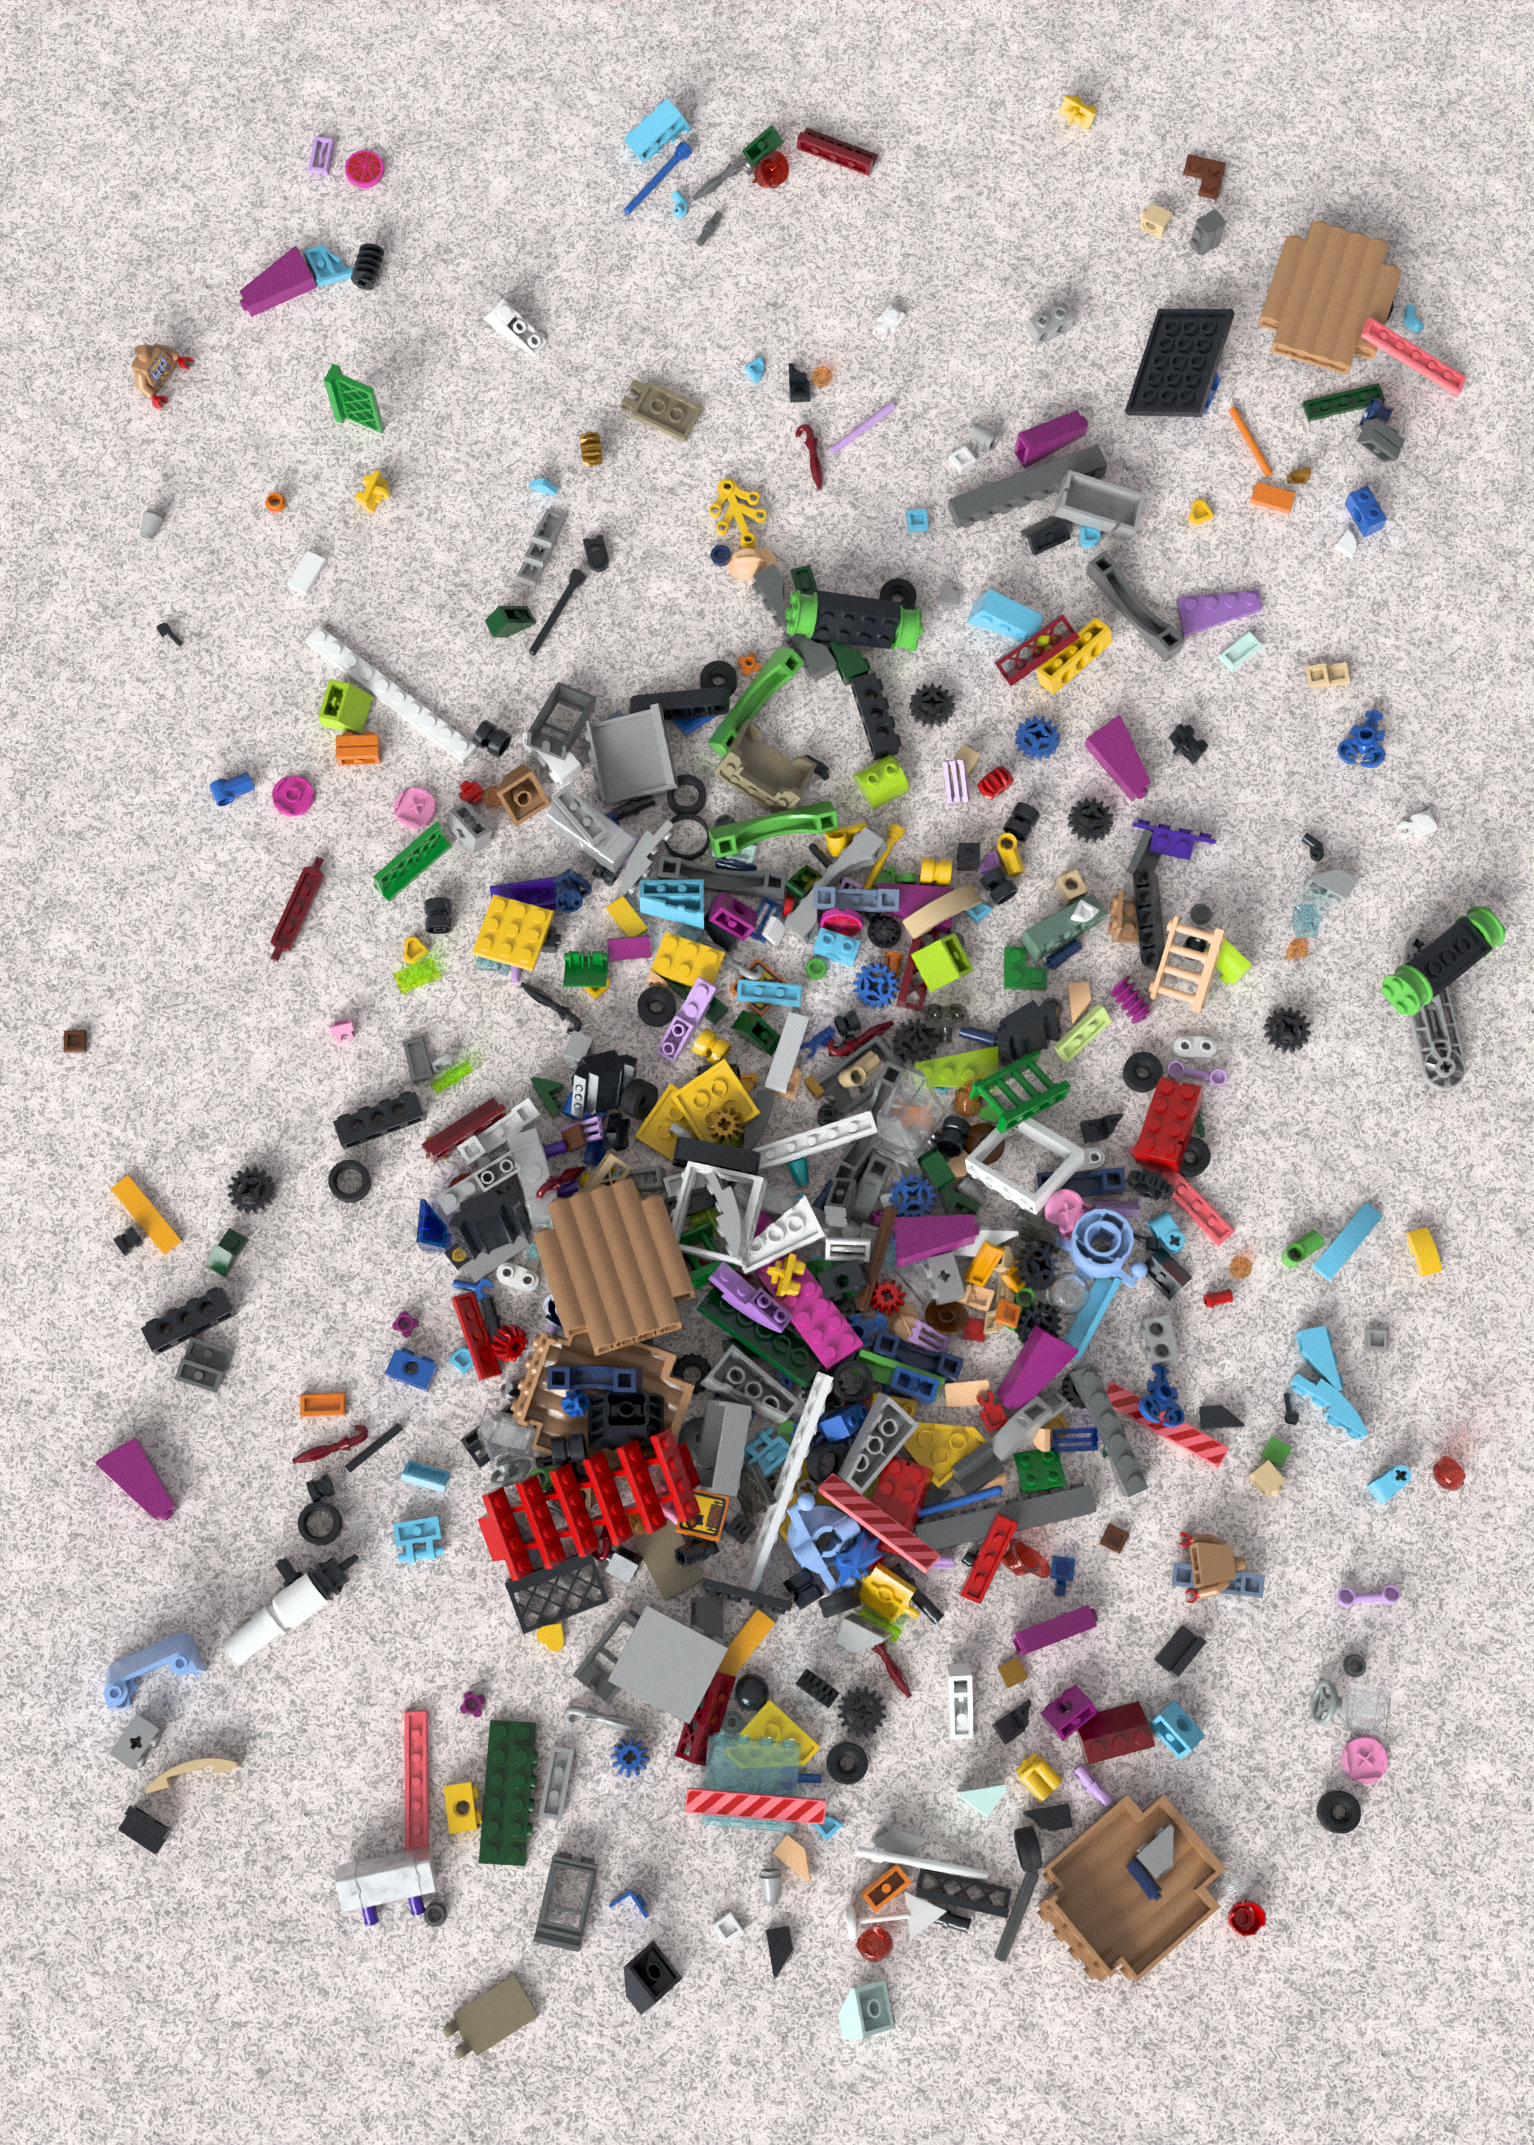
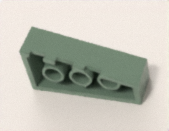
M1093 893L1089 896L1083 895L1074 904L1065 906L1058 913L1025 930L1021 944L1023 947H1026V951L1034 963H1037L1069 941L1104 921L1107 912ZM1080 900L1099 909L1096 916L1089 921L1078 922L1070 919Z

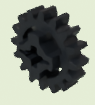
M931 683L930 688H927L924 684L922 691L917 688L915 691L916 695L911 696L912 702H910L909 708L913 710H911L910 715L916 716V723L922 721V727L929 724L930 729H933L934 724H937L940 728L942 721L947 724L948 717L953 716L952 710L955 707V703H951L953 696H947L949 690L942 691V685L934 688V683Z
M1085 798L1083 804L1078 800L1076 807H1071V813L1068 814L1067 818L1071 821L1068 822L1067 826L1073 827L1071 834L1077 833V840L1083 837L1085 838V843H1088L1089 839L1096 843L1098 837L1104 840L1105 834L1109 835L1110 828L1114 823L1110 821L1113 818V814H1108L1109 806L1103 807L1104 801L1098 804L1096 803V798H1093L1092 802Z
M1281 1007L1279 1014L1274 1010L1271 1013L1272 1017L1268 1016L1265 1020L1268 1024H1265L1263 1029L1268 1032L1264 1034V1038H1270L1267 1044H1274L1275 1051L1281 1048L1282 1054H1285L1287 1049H1289L1292 1054L1296 1048L1300 1051L1303 1048L1302 1044L1306 1045L1309 1041L1306 1037L1310 1036L1311 1031L1306 1029L1310 1027V1023L1304 1022L1307 1018L1306 1015L1299 1016L1300 1010L1293 1013L1292 1007H1289L1285 1012L1284 1008ZM1274 1023H1275V1027L1277 1028V1032H1276V1033H1274V1029H1273V1028H1274ZM1299 1027H1300V1032H1301V1033H1300V1038H1299V1033L1297 1032ZM1288 1028L1291 1030L1290 1032H1289V1031H1287V1032L1284 1031V1029H1288Z
M920 1018L917 1019L916 1023L909 1019L908 1025L903 1022L901 1023L900 1027L902 1030H895L897 1036L893 1037L892 1042L897 1044L893 1046V1050H899L897 1055L899 1057L904 1056V1063L911 1060L913 1065L916 1061L931 1060L930 1054L936 1055L937 1050L935 1048L939 1047V1042L935 1040L938 1039L939 1035L933 1034L934 1026L927 1027L928 1021L920 1024ZM913 1030L910 1034H905L907 1031ZM917 1034V1039L919 1043L916 1049H914L915 1045L913 1040ZM904 1047H907L911 1053L907 1052ZM923 1049H926V1050H927L926 1052H924V1053H922V1054H919V1052H920L921 1050H923Z
M246 1167L245 1173L237 1171L239 1177H231L234 1184L228 1185L232 1192L227 1195L229 1198H234L230 1203L233 1206L238 1205L237 1210L239 1212L244 1209L247 1215L250 1214L251 1210L257 1215L259 1208L266 1211L265 1205L273 1204L270 1197H276V1194L271 1191L276 1188L274 1183H270L273 1178L271 1176L266 1177L267 1172L264 1169L259 1173L257 1167H254L253 1171ZM256 1177V1178H259V1179H257V1180H249L248 1178ZM242 1183L241 1190L238 1192V1188ZM250 1187H253V1188H254V1191H255L254 1194H251V1193H250V1191H249V1188H250ZM266 1189L264 1197L261 1198L263 1191ZM247 1201H253V1202H255V1204H245V1203H246Z
M1131 1170L1126 1181L1128 1185L1133 1186V1189L1140 1193V1196L1156 1201L1159 1198L1170 1200L1175 1190L1173 1185L1168 1184V1181L1162 1178L1161 1174L1142 1170V1172Z
M1039 1242L1025 1245V1247L1019 1249L1020 1254L1015 1255V1258L1018 1260V1263H1014V1266L1018 1267L1015 1275H1020L1019 1283L1025 1282V1288H1032V1291L1048 1289L1049 1286L1054 1284L1052 1280L1058 1278L1054 1274L1055 1271L1059 1270L1054 1265L1058 1260L1051 1257L1054 1252H1047L1048 1246H1041Z
M1039 1301L1038 1305L1031 1302L1029 1309L1025 1306L1023 1307L1024 1313H1020V1321L1017 1324L1019 1328L1014 1330L1019 1336L1017 1339L1025 1344L1029 1337L1028 1335L1031 1334L1035 1325L1059 1338L1056 1332L1057 1330H1062V1327L1058 1325L1062 1318L1058 1316L1059 1312L1048 1303L1045 1305L1042 1301Z
M856 1687V1693L853 1694L848 1690L847 1694L849 1697L842 1696L840 1698L844 1704L837 1706L838 1709L842 1710V1713L837 1715V1718L844 1719L841 1727L847 1725L849 1727L847 1730L848 1734L854 1730L856 1737H859L860 1732H863L864 1736L868 1737L869 1730L875 1734L877 1733L875 1726H883L880 1719L887 1717L882 1714V1710L887 1707L880 1705L883 1697L876 1698V1690L870 1694L868 1693V1687H865L863 1692H860V1688ZM860 1696L859 1703L848 1705L853 1698ZM869 1698L875 1703L877 1711L872 1710L869 1706ZM861 1705H864L865 1710L872 1713V1715H864L861 1719L859 1714L851 1709H859ZM847 1713L852 1714L855 1718V1726L848 1720ZM867 1719H875L870 1726L863 1728L864 1722Z

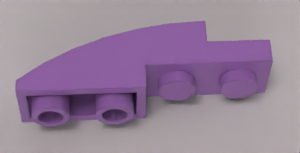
M724 1261L717 1266L708 1278L723 1292L721 1297L750 1319L779 1333L783 1332L793 1318V1315L761 1287L756 1290Z

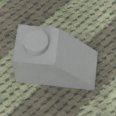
M852 1613L844 1618L835 1643L841 1645L845 1651L856 1653L883 1643L892 1636V1633Z
M886 1826L874 1832L875 1838L871 1839L875 1847L884 1848L887 1852L902 1855L927 1842L924 1837L894 1828L887 1829ZM883 1861L885 1865H888V1864L892 1863V1862Z

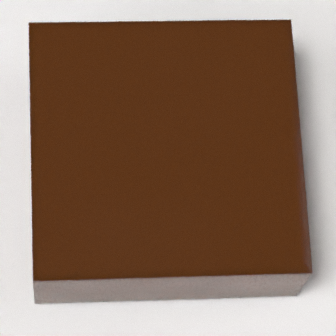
M64 1031L63 1052H87V1031Z
M576 1124L561 1132L566 1151L569 1153L588 1145L582 1124Z
M1109 1523L1099 1544L1120 1554L1130 1534Z

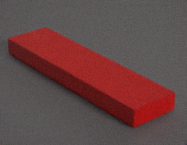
M474 1291L454 1296L451 1300L479 1381L500 1376L502 1373L497 1358L492 1353L491 1341Z
M998 1512L996 1513L959 1592L960 1596L979 1604L982 1603L1019 1524L1017 1520Z

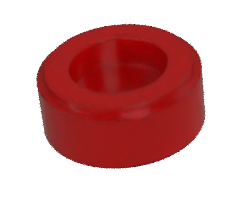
M786 894L782 908L783 916H788L792 912L794 896Z

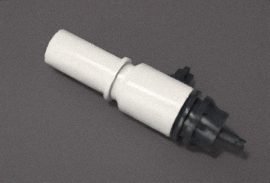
M353 1554L342 1563H339L332 1556L326 1562L315 1564L316 1570L310 1567L308 1569L309 1575L296 1572L287 1557L279 1559L275 1566L285 1579L283 1583L284 1589L273 1596L270 1606L265 1605L252 1616L248 1623L222 1642L226 1653L235 1664L240 1666L278 1635H285L287 1633L286 1629L289 1627L297 1628L328 1604L329 1600H334L333 1593L337 1596L341 1593L343 1586L351 1580L346 1570L353 1566L359 1560V1557Z

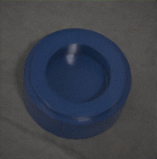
M725 545L715 546L710 553L712 562L719 567L726 566L732 558L729 548Z

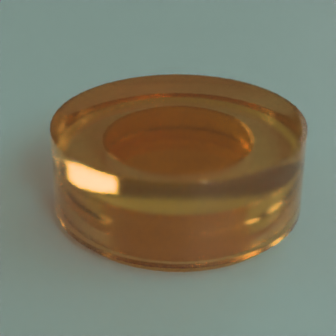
M817 367L812 373V382L817 387H827L832 381V373L827 367Z
M490 786L483 793V801L490 808H497L502 805L496 794L497 786Z
M1236 1257L1231 1261L1229 1271L1234 1278L1244 1279L1250 1275L1252 1264L1245 1257Z

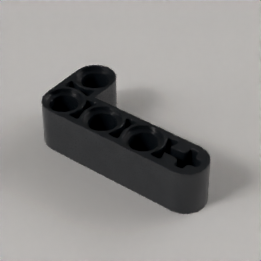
M678 1137L672 1165L685 1168L688 1161L757 1176L761 1153L728 1145Z

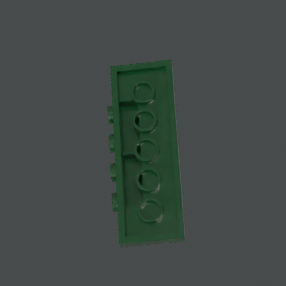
M715 1285L696 1310L805 1389L821 1368L822 1363L799 1332L790 1326L789 1323L781 1333L757 1323L721 1297L723 1292Z
M490 1720L479 1864L526 1866L528 1837L532 1838L533 1823H529V1815L534 1813L535 1799H531V1789H536L537 1775H533V1765H538V1751H534L537 1725L535 1722Z

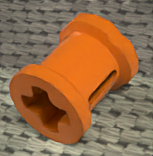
M893 951L885 952V966L889 965V972H896L893 978H898L900 976V961L903 960V955Z

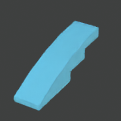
M1365 1202L1312 1268L1330 1281L1383 1215Z

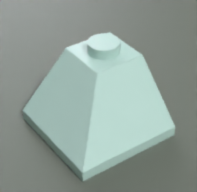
M886 1980L876 1981L850 1990L838 2015L843 2040L865 2038L894 2029Z

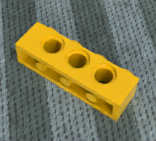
M1096 617L1077 633L1080 637L1078 640L1053 656L1036 670L1039 684L1053 695L1113 643L1110 627Z

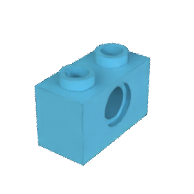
M820 928L813 954L854 967L861 941Z
M1174 1700L1162 1708L1149 1722L1150 1728L1179 1760L1190 1753L1205 1737L1200 1728Z

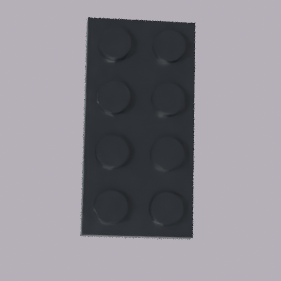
M704 1578L702 1588L706 1589L705 1593L708 1595L719 1597V1594L722 1593L728 1595L727 1600L741 1603L742 1599L750 1601L749 1606L763 1609V1605L772 1607L771 1612L785 1615V1611H791L793 1603L791 1601Z

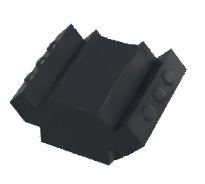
M1032 1000L999 1022L997 1045L1002 1067L1005 1068L1016 1062V1060H1020L1026 1053L1031 1054L1036 1050L1048 1049L1050 1040L1060 1041L1062 1028L1058 1005L1045 1002L1038 1007L1036 1002Z
M615 1049L582 1057L577 1064L575 1074L571 1077V1084L573 1086L571 1114L583 1119L585 1112L596 1116V1113L609 1109L618 1110L624 1089L632 1080L636 1079L638 1059L627 1054L619 1056Z
M495 1188L459 1203L460 1212L455 1213L449 1223V1227L463 1255L472 1260H476L479 1252L489 1255L492 1250L509 1243L514 1244L518 1235L528 1238L532 1229L518 1196L509 1192L501 1194Z
M606 1389V1394H595L589 1397V1448L596 1451L603 1448L614 1451L625 1443L637 1439L641 1450L647 1447L654 1450L650 1437L664 1429V1397L656 1393H646V1389H641L637 1392H613Z

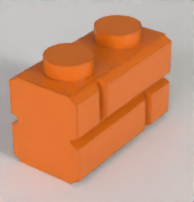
M367 731L363 732L362 735L344 732L342 735L336 736V760L338 765L380 764L379 735Z
M895 1863L863 1889L860 1894L876 1913L884 1904L891 1901L912 1882L899 1865Z

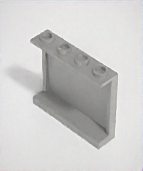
M658 703L650 705L651 709L598 723L591 724L589 721H586L587 728L584 729L586 740L590 741L591 746L588 749L590 760L594 761L593 777L595 781H598L599 785L596 792L599 801H602L606 806L679 788L664 713Z
M653 1602L651 1606L645 1604V1608L613 1670H611L607 1681L690 1724L728 1647L724 1645L725 1640L713 1635L710 1638L704 1635L705 1630L695 1624L692 1627L683 1624L685 1619L674 1613L671 1617L664 1614V1608Z

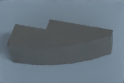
M756 1090L755 1105L761 1114L745 1124L743 1149H754L761 1139L771 1114L774 1091Z

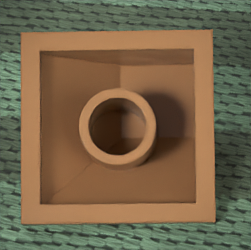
M525 764L506 774L496 790L498 798L515 826H518L550 805L534 773Z

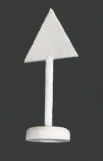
M905 1892L907 1913L856 1918L854 1906L845 1905L848 1938L855 1939L857 1937V1924L908 1919L911 1940L947 1911Z

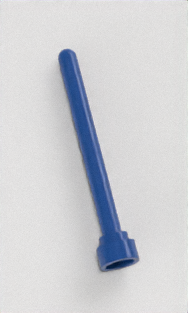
M680 142L674 152L675 155L624 208L625 214H631L680 160L683 161L692 154L691 148L685 142Z
M997 1485L923 1507L918 1518L999 1495L1003 1489Z

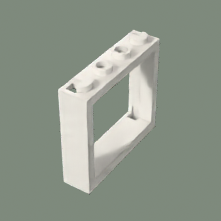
M1030 1118L1003 1134L995 1128L965 1159L966 1169L972 1175V1178L981 1180L988 1188L997 1190L1006 1199L1013 1200L1022 1209L1026 1208L1036 1215L1045 1206L1048 1198L1055 1191L1059 1190L1083 1165L1084 1149ZM1013 1129L1065 1159L1064 1163L1035 1194L1030 1193L982 1163Z
M688 1161L687 1167H685L684 1172L681 1174V1179H683L682 1186L676 1192V1208L672 1210L670 1215V1221L672 1222L671 1224L681 1253L746 1267L768 1182L764 1177ZM714 1171L721 1179L753 1185L744 1217L746 1224V1249L743 1260L739 1261L734 1256L730 1257V1255L679 1244L697 1173L706 1175Z

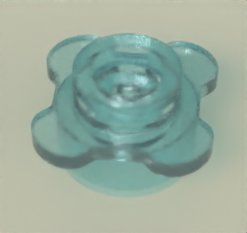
M533 1242L526 1249V1258L536 1261L540 1256L536 1244Z

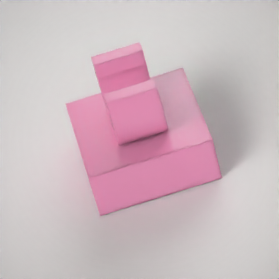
M352 1018L331 1022L332 1036L337 1035L338 1043H342V1034H347L350 1041L353 1040L352 1031H354V1024Z

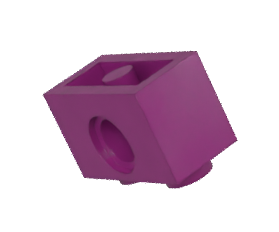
M723 891L711 903L709 921L744 941L756 929L758 912Z
M1076 1684L1066 1689L1058 1699L1048 1704L1040 1712L1046 1724L1062 1742L1098 1713L1092 1701Z

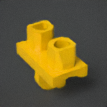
M1067 94L1064 97L1059 113L1068 118V124L1072 125L1075 122L1089 130L1095 118L1097 107L1092 104L1087 106L1082 103L1079 96Z
M374 470L372 475L365 474L363 485L366 489L364 492H357L354 497L359 505L364 506L371 513L375 512L378 503H381L382 499L388 500L391 496L387 490L389 486L388 481L377 470Z
M790 1253L789 1257H785L782 1269V1262L776 1261L775 1267H768L767 1274L772 1276L771 1283L777 1284L778 1278H780L776 1296L783 1297L785 1294L798 1295L801 1283L792 1281L791 1276L792 1274L802 1276L806 1264L797 1260V1255Z

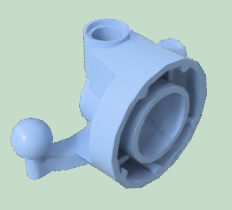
M1094 1209L1083 1214L1075 1223L1070 1240L1061 1238L1059 1232L1056 1231L1049 1240L1051 1244L1069 1252L1074 1265L1077 1267V1274L1089 1281H1092L1094 1278L1117 1277L1122 1280L1121 1283L1133 1288L1138 1278L1144 1277L1148 1272L1146 1264L1141 1261H1136L1131 1265V1276L1121 1269L1122 1264L1130 1256L1134 1237L1133 1230L1128 1221L1115 1211ZM1099 1236L1111 1242L1110 1250L1104 1253L1095 1251L1091 1244L1098 1240Z
M809 1493L801 1494L798 1497L797 1503L787 1509L791 1518L787 1534L790 1551L794 1554L802 1568L806 1567L819 1573L831 1594L841 1588H852L856 1583L854 1576H851L839 1588L840 1575L838 1581L835 1582L827 1567L835 1564L836 1551L839 1553L844 1551L848 1543L861 1533L856 1520L827 1504L815 1503L814 1497ZM824 1532H832L833 1535L830 1543L823 1549L816 1548L813 1540L817 1541Z

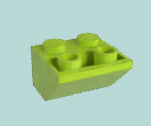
M329 679L318 715L321 726L362 735L373 696L350 683Z
M955 933L911 954L930 993L974 971Z

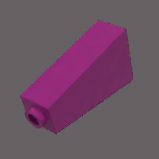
M297 246L290 249L240 290L242 299L239 302L244 312L248 310L250 316L253 317L316 288L314 278Z
M1076 410L1022 431L1017 435L1014 454L1025 469L1085 436L1088 427L1087 420Z
M1118 715L1089 736L1084 746L1131 801L1136 798L1140 800L1148 794L1151 782L1121 716Z
M878 882L877 889H873H899V911L886 913L903 919L908 918L922 907L954 890L953 887ZM953 916L937 924L932 929L945 934L950 933Z
M974 1214L895 1218L894 1238L897 1267L906 1266L974 1244L976 1236L979 1235V1222H975Z
M1035 1325L996 1393L1002 1399L1001 1404L1011 1410L1013 1407L1020 1410L1075 1357L1079 1350L1070 1343Z
M133 1438L95 1461L100 1469L155 1520L166 1521L175 1515L174 1511L178 1507L140 1440Z
M1086 1605L1010 1636L1020 1657L1097 1627L1098 1617L1094 1608L1090 1609L1089 1605Z

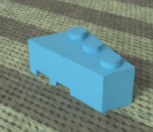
M667 98L664 102H660L650 115L645 116L635 129L629 131L624 141L644 163L662 151L663 148L661 146L668 141L673 143L678 140L677 135L683 131L688 133L692 129L682 114Z
M989 589L974 601L967 623L1023 642L1039 630L1043 615Z
M704 879L640 880L639 898L641 913L704 929Z

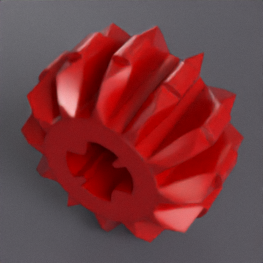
M998 766L979 781L977 786L980 790L979 792L987 800L997 798L1012 785L1014 781L1011 776L1012 774L1004 766Z
M884 1278L883 1285H880L878 1282L876 1283V1289H874L871 1303H874L872 1310L880 1308L879 1313L883 1315L885 1310L888 1316H892V1309L899 1313V1306L905 1305V1301L902 1299L906 1297V1293L900 1292L902 1290L901 1284L894 1287V1279L891 1280L890 1284H887V1280ZM890 1294L892 1300L884 1301V1296Z
M504 1324L502 1329L497 1328L496 1336H492L494 1339L490 1344L493 1348L492 1353L504 1362H515L517 1357H522L523 1350H527L525 1347L529 1342L526 1338L527 1333L515 1324Z

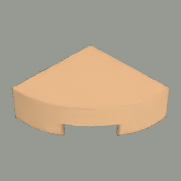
M652 971L649 972L647 976L648 986H659L668 990V983Z
M1041 1427L1036 1431V1437L1032 1441L1043 1452L1050 1451V1429Z

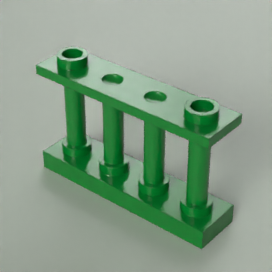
M1039 1050L1031 1054L1026 1053L1020 1060L983 1080H976L971 1086L972 1090L969 1098L973 1100L981 1095L999 1115L996 1129L1001 1134L1066 1099L1071 1085L1066 1080L1059 1084L1052 1082L1036 1064L1041 1053ZM1030 1069L1048 1090L1043 1093L1038 1092L1021 1073ZM1014 1078L1032 1099L1022 1101L1006 1084V1081ZM997 1086L1014 1104L1015 1108L1010 1111L1006 1110L989 1090Z
M711 1221L699 1224L694 1229L681 1234L679 1244L691 1246L702 1241L707 1250L718 1252L710 1239L713 1236V1224ZM684 1253L694 1271L689 1273L694 1291L712 1283L708 1278L721 1261L713 1260L714 1262L702 1266L696 1256ZM726 1263L735 1271L734 1264Z

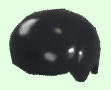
M746 1674L738 1680L734 1698L741 1709L748 1712L758 1711L767 1703L769 1686L763 1677L757 1674Z

